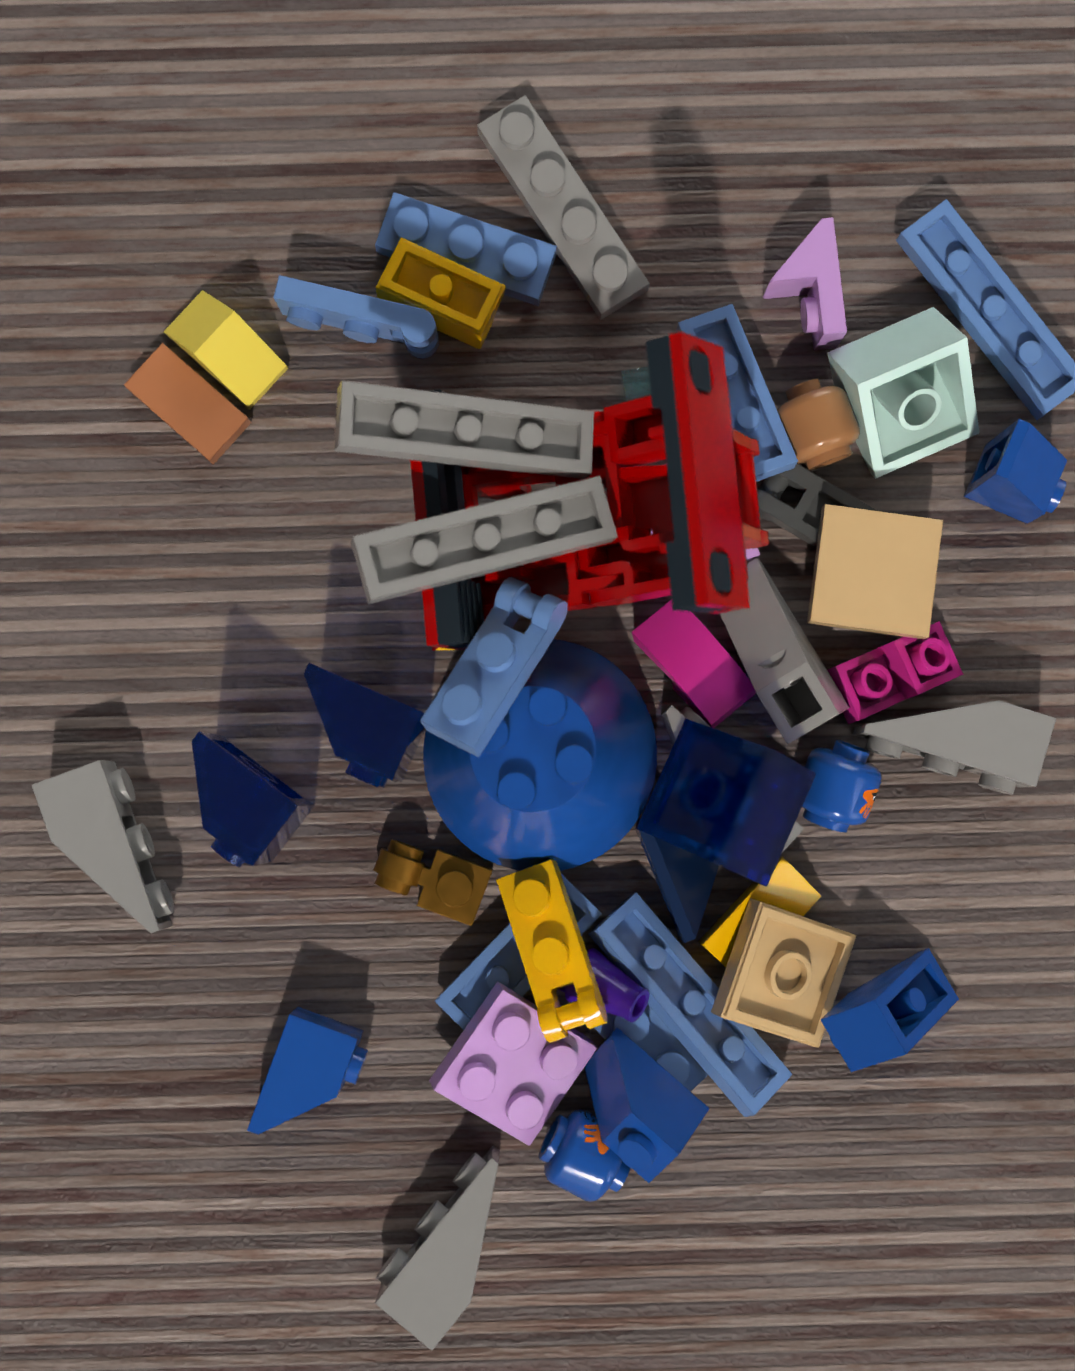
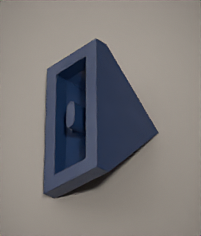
M649 825L635 829L679 938L684 943L696 939L722 857Z

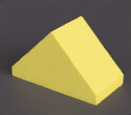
M203 290L164 330V333L249 410L288 369L287 365L233 309Z

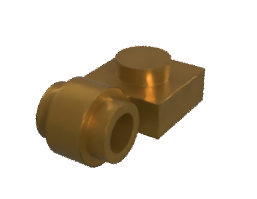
M391 839L388 849L381 848L373 871L378 873L375 881L376 885L408 896L411 886L417 887L418 884L424 887L416 906L469 926L473 925L493 869L439 849L436 852L431 868L425 866L424 862H421L424 850L395 839Z

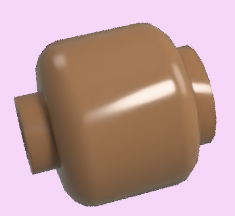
M812 379L800 383L785 392L788 402L781 405L777 411L798 459L797 464L806 463L807 469L812 471L831 465L853 454L850 446L859 438L860 428L844 389L838 386L822 388L819 379Z

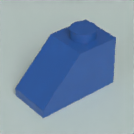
M1018 419L985 445L964 497L1028 524L1046 512L1052 513L1058 506L1067 484L1066 481L1060 479L1067 459L1031 423Z
M927 948L848 993L820 1020L849 1070L854 1072L906 1055L959 998L932 952Z
M301 1007L293 1010L288 1016L247 1131L259 1135L336 1098L346 1081L356 1085L368 1053L367 1049L359 1047L364 1030Z
M616 1028L585 1065V1072L602 1142L619 1156L628 1167L650 1183L680 1154L710 1108L619 1028Z

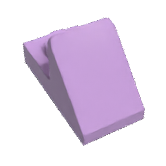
M833 217L822 218L772 277L763 295V299L807 295V297L801 299V324L804 333H812L814 350L837 348L847 333Z

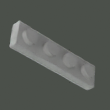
M526 95L477 124L479 137L548 242L557 246L558 257L600 321L648 291L649 281Z
M342 381L338 386L334 451L585 479L592 474L594 411Z
M597 476L353 536L351 545L367 602L372 604L610 543L618 535L601 478Z

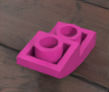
M671 600L632 631L634 642L672 680L674 691L711 729H714L756 694L749 678L704 624L692 612L672 610Z
M940 621L930 625L929 638L902 637L827 670L850 707L843 712L848 724L864 719L963 675Z

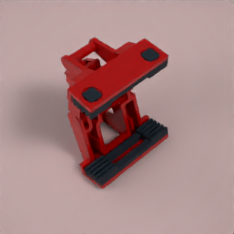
M677 332L646 341L651 395L603 408V411L594 412L592 474L585 479L600 476L603 488H607L605 495L618 537L610 543L422 590L427 646L465 650L492 610L497 591L508 577H514L529 584L531 593L540 597L551 594L566 601L568 605L567 611L597 608V606L622 605L670 595L672 610L719 614L750 608L746 549L769 545L768 531L761 530L754 456L759 455L760 451L758 440L752 439L733 429L729 385L726 378L724 349L722 346L684 332ZM440 389L430 390L431 392L446 393ZM665 459L667 460V464L664 465L642 466ZM410 460L415 521L479 506L478 496L499 501L532 493V484L555 481L556 486L585 480Z

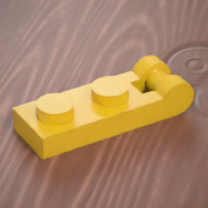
M551 859L496 879L537 1006L539 1024L546 1040L551 1043L566 1038L568 1030L584 1024L589 1029L606 1024L608 1017L558 863ZM574 983L577 1001L561 1006L556 989Z

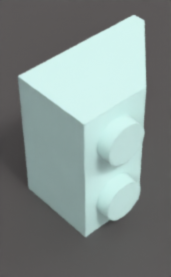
M929 308L827 352L833 384L844 389L860 428V435L856 443L870 474L875 479L980 434L967 337L936 308Z

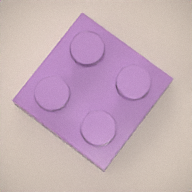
M497 981L429 1081L434 1091L530 1146L588 1063L597 1047L590 1038L574 1028L568 1030L566 1038L549 1043L544 1037L539 1024L537 1006Z

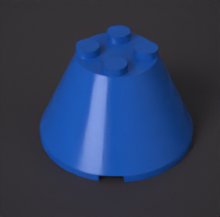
M553 639L480 757L426 731L423 748L424 773L428 791L441 819L449 830L470 850L486 860L513 870L521 871L552 859L558 863L559 869L562 871L585 864L603 855L614 847L637 822L648 802L655 781L657 768L656 735L651 716L639 691L617 666L584 646Z

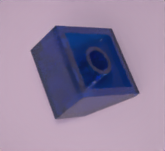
M308 663L304 672L305 679L335 756L349 761L345 773L376 787L381 786L384 788L388 779L402 782L425 731L424 726L420 722L424 713Z
M685 718L636 829L767 887L816 773L776 750Z
M199 731L192 740L202 826L205 831L216 838L211 845L212 849L239 868H241L244 862L251 866L272 862L315 805L224 736Z

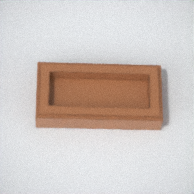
M163 342L124 384L134 396L213 465L252 423L246 415Z

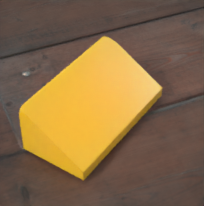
M402 237L376 285L377 298L429 311L434 317L438 331L477 349H481L486 340L506 290V285Z
M779 856L755 882L751 883L698 942L726 967L750 898L804 916L822 896L785 858Z

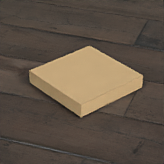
M825 504L821 509L807 623L917 639L929 638L943 520Z
M750 898L711 1013L730 1021L819 1048L825 1031V1027L820 1019L833 1008L857 935Z

